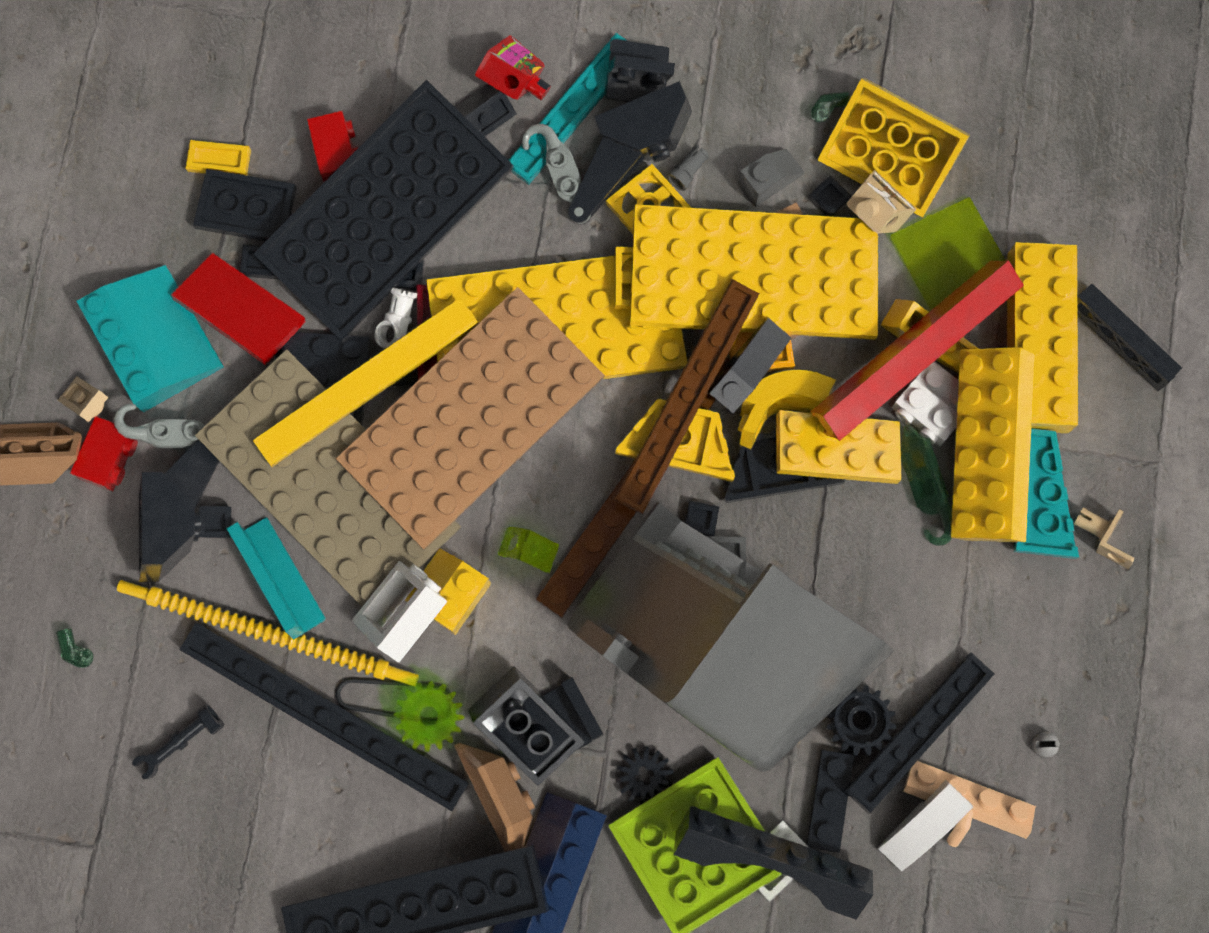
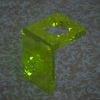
M508 527L498 555L504 558L520 560L542 572L549 573L559 549V544L529 529ZM517 535V543L515 547L509 551L510 541L514 536Z

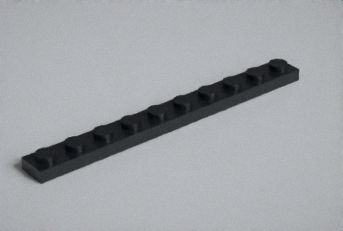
M197 622L179 649L452 812L470 784Z

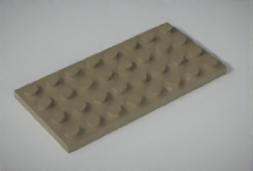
M285 350L195 436L363 607L398 561L409 568L412 564L421 568L461 529V526L454 521L425 550L419 546L336 460L346 448L366 431L351 414L271 467L253 440L326 390L288 350Z

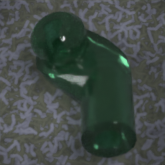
M844 91L821 95L811 109L812 119L818 123L828 120L834 108L847 106L850 100L849 92Z
M63 629L56 632L61 658L64 662L77 668H86L92 664L93 652L88 648L75 644L72 629Z

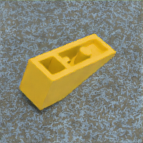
M896 299L882 321L881 326L899 338L929 312L915 301ZM962 337L936 361L959 374L960 350L979 348Z

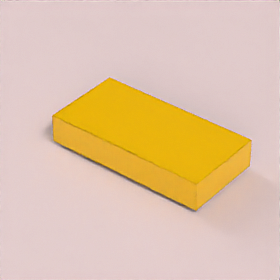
M190 140L186 170L188 172L205 174L206 169L247 176L251 149L249 146Z

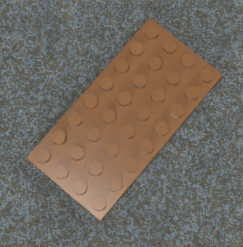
M517 287L346 448L336 460L425 550L590 392L605 375Z

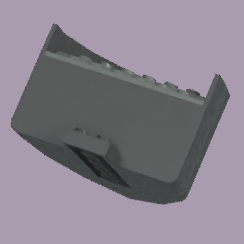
M656 502L569 620L568 628L599 654L734 755L758 771H768L879 667L894 650L883 640L797 585L771 563L767 565L764 571H761L746 562V582L739 578L740 564L744 561L743 559L682 522L664 506Z

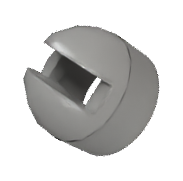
M1040 732L1032 740V749L1039 757H1052L1059 750V740L1051 732ZM1053 741L1054 747L1040 748L1039 742Z

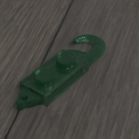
M905 425L902 448H900L901 461L917 508H920L925 514H940L944 526V533L941 537L933 536L928 529H925L923 533L931 544L943 546L952 540V510L947 499L949 494L930 439L922 437L911 425Z

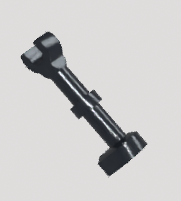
M205 703V705L197 710L198 718L182 731L176 730L170 735V740L149 755L137 756L133 760V766H139L144 761L148 763V771L141 776L143 780L153 778L158 772V767L162 761L176 750H183L187 747L188 741L204 728L210 734H215L224 727L225 724L210 705Z

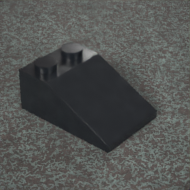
M515 666L468 709L473 724L537 786L585 742Z

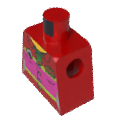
M511 35L487 51L475 73L476 77L515 100L520 99L529 92L541 101L551 88V85L539 77L545 67L544 63Z

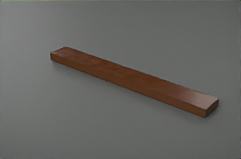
M733 279L731 280L616 495L615 501L641 515L644 513L760 293Z

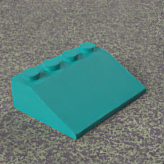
M166 265L104 285L76 301L130 399L143 413L224 368L195 315L173 300L171 294L178 288V285Z

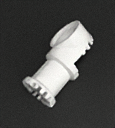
M392 288L390 292L393 295L389 312L385 313L384 321L380 322L375 329V341L380 347L388 348L406 335L408 324L412 322L410 313L413 299L417 298V293L410 291L406 293L405 290L402 292L401 289ZM389 327H392L394 329V338L388 343L386 332Z

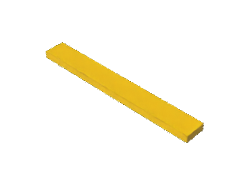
M461 298L457 299L255 438L253 442L270 466H275L475 328L479 322Z

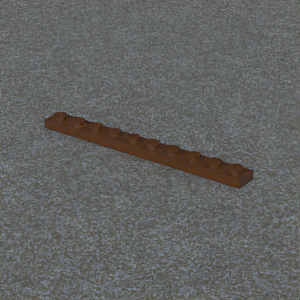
M727 357L725 358L719 372L730 361V359H728ZM708 391L699 408L710 410L717 399ZM632 465L536 598L537 602L560 618L564 617L637 513L614 500Z

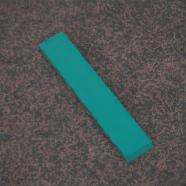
M617 32L539 123L551 127L563 144L606 94L610 42L613 39L627 41ZM536 133L532 135L529 139V149L524 150L521 144L509 159L514 165V169L511 172L528 185L546 165L547 142L542 134Z

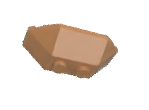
M59 422L0 425V485L54 483L77 460L82 441L81 433L74 432Z
M462 743L454 745L504 851L522 848L533 819L530 810L534 809L535 805L528 791L521 792L516 782L521 777L514 762L507 763L505 758Z

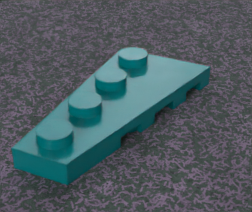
M1031 428L1026 542H1014V552L1077 559L1079 558V552L1073 535L1075 530L1068 508L1067 500L1069 498L1067 487L1064 486L1063 466L1056 431Z

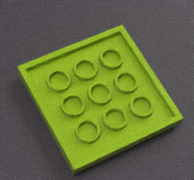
M719 757L608 825L672 933H691L782 875V873L772 869L740 863L703 866L673 855L676 830L690 806L765 832Z

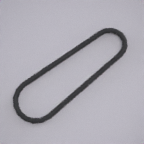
M350 678L342 681L336 690L338 704L345 709L427 724H439L447 720L454 708V697L451 691L446 686L438 683L417 682L416 687L439 688L447 694L450 706L447 713L439 719H427L345 704L341 699L340 692L348 683L411 686L398 681Z

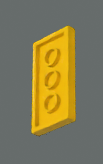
M780 410L776 414L778 474L898 484L901 481L900 421L867 418L842 440L838 441L836 438L826 436L824 433L825 428L812 413Z

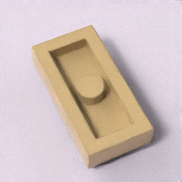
M76 377L58 401L89 422L93 417L100 414L108 397L92 385Z

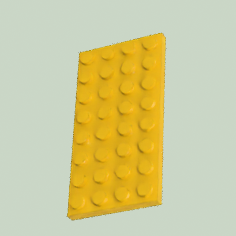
M635 204L630 325L705 330L729 283L733 279L760 293L740 332H755L769 317L789 335L874 340L877 338L878 233L874 232L860 218Z
M615 256L427 279L432 317L461 298L479 323L518 287L605 375L603 379L684 369L687 364L682 328L662 327L661 329H655V327L649 326V329H642V326H637V329L630 328V309H615ZM632 259L623 265L622 271H632ZM622 284V291L631 299V284ZM469 332L438 352V362Z

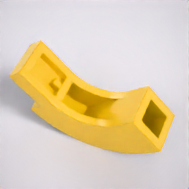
M807 370L781 371L763 378L742 403L740 414L742 419L738 427V431L742 432L740 445L751 449L764 422L780 410L811 413V410L833 393L836 379Z

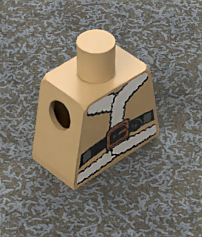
M875 170L846 203L864 223L878 234L897 232L916 210L911 203Z

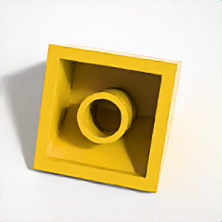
M439 549L424 572L428 575L427 577L441 587L438 593L448 602L433 621L456 635L491 585L489 578L464 561ZM414 587L404 601L408 602L418 589Z

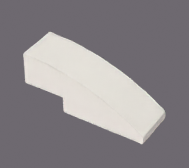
M945 780L925 802L922 801L878 846V849L898 869L903 871L946 835L973 808V805Z

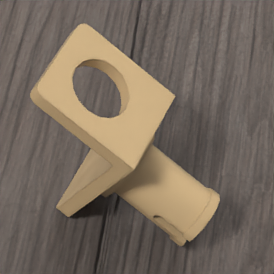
M1083 507L1074 525L1099 537L1098 541H1100V544L1096 551L1098 554L1130 569L1134 558L1107 544L1124 511L1119 509L1115 518L1107 521Z

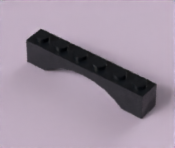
M694 806L689 807L676 830L674 856L703 866L740 863L778 871L806 886L819 898L827 910L857 920L874 895L873 870Z

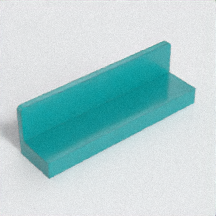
M268 518L262 519L246 530L238 522L227 528L282 627L291 638L296 639L325 621V615Z

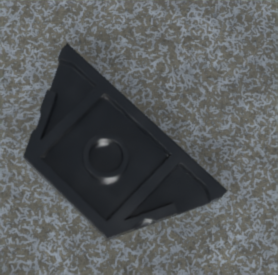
M776 431L758 434L751 449L740 446L733 469L735 477L732 482H729L724 500L725 503L842 485L845 481L844 479L778 474Z

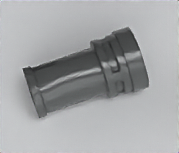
M694 145L682 162L676 164L666 175L668 181L681 191H685L688 188L690 182L694 179L693 175L709 158L708 153L703 148L697 151L699 149L698 145Z

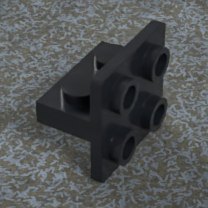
M613 39L610 42L606 98L630 102L666 87L667 81L674 75L675 63L668 62L669 48Z

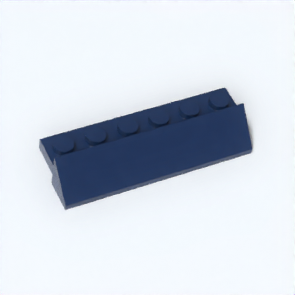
M546 793L526 846L534 845L549 911L497 924L492 933H563L607 815L551 793Z

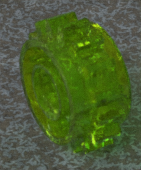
M429 681L428 687L424 689L420 682L416 683V692L406 689L405 694L408 697L406 701L400 699L397 701L402 709L394 713L395 717L401 718V723L396 726V730L403 729L405 731L402 737L403 741L410 738L414 740L412 748L416 749L420 744H424L425 752H429L432 744H436V747L441 750L443 749L442 740L446 739L448 742L453 743L455 740L451 733L453 731L459 733L462 731L457 722L465 719V715L458 714V709L463 706V702L455 703L453 699L457 692L446 693V684L443 683L437 689L435 688L434 681ZM433 707L438 712V720L434 725H427L422 721L421 713L424 708Z

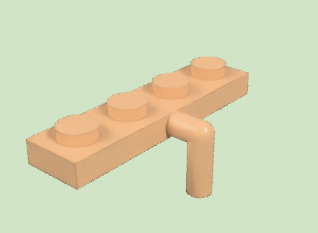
M919 761L908 771L903 792L927 800L947 780L973 805V808L955 825L948 836L947 842L950 846L957 847L970 829L972 818L1025 839L1030 835L1036 806Z

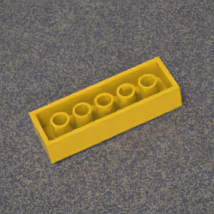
M1015 242L1007 254V260L1011 263L1024 286L1007 300V348L1021 347L1035 354L1031 428L1056 431V433H1069L1078 425L1077 245Z
M1021 347L960 350L951 538L966 541L1026 542L1035 354Z

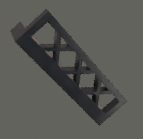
M1090 284L1077 296V316L1157 391H1160L1176 377L1175 375L1182 367L1094 284Z

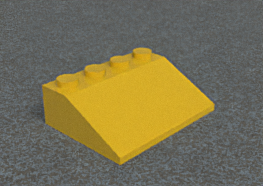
M862 78L823 148L818 161L860 184H863L875 170L916 208L914 213L923 218L970 134L874 82Z

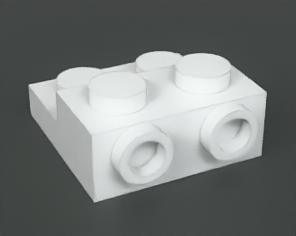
M934 361L914 379L892 407L896 411L895 415L907 425L911 423L920 430L919 434L924 440L930 444L936 443L941 446L957 425L959 380Z

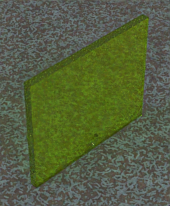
M970 197L933 215L929 214L926 218L890 235V239L930 311L991 260L1006 261Z

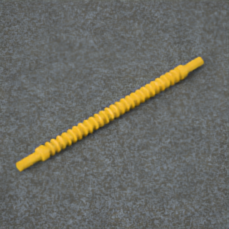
M120 580L117 586L118 592L146 600L147 605L153 607L160 605L162 610L168 607L170 612L177 610L178 615L186 613L187 618L194 615L196 621L203 618L204 623L211 621L213 626L218 623L222 629L228 626L229 631L237 629L238 634L245 632L247 637L253 634L256 640L262 637L263 642L271 640L272 645L279 643L281 648L287 645L290 651L296 648L297 653L305 651L306 656L312 653L315 659L321 656L323 661L330 659L331 664L339 662L340 667L346 664L349 670L356 667L357 672L365 670L366 675L373 673V677L384 680L386 677L415 687L419 679L418 674L390 666L389 661L383 659L374 661L375 658L373 656L367 659L366 654L363 653L361 656H358L357 651L349 653L348 648L342 651L339 645L333 648L330 642L324 645L323 640L315 642L314 637L308 640L305 634L293 639L285 630L284 632L281 631L279 626L273 629L270 623L264 626L263 621L255 623L254 618L247 620L245 615L239 618L238 613L230 615L229 610L222 612L220 607L214 610L211 604L205 607L204 602L196 604L195 599L189 602L186 596L180 599L179 594L171 596L170 591L163 593V589L155 586L149 589L124 580Z

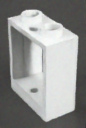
M398 561L351 620L379 650L397 662L402 660L448 602L438 593L441 587L427 577L428 575L414 564L409 568L400 561ZM414 587H416L418 590L385 630L383 626Z

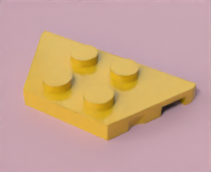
M657 399L642 419L639 420L626 438L618 445L615 454L634 459L637 458L667 400ZM698 409L668 467L731 482L734 480L735 475L731 468L726 439L723 437L719 413Z

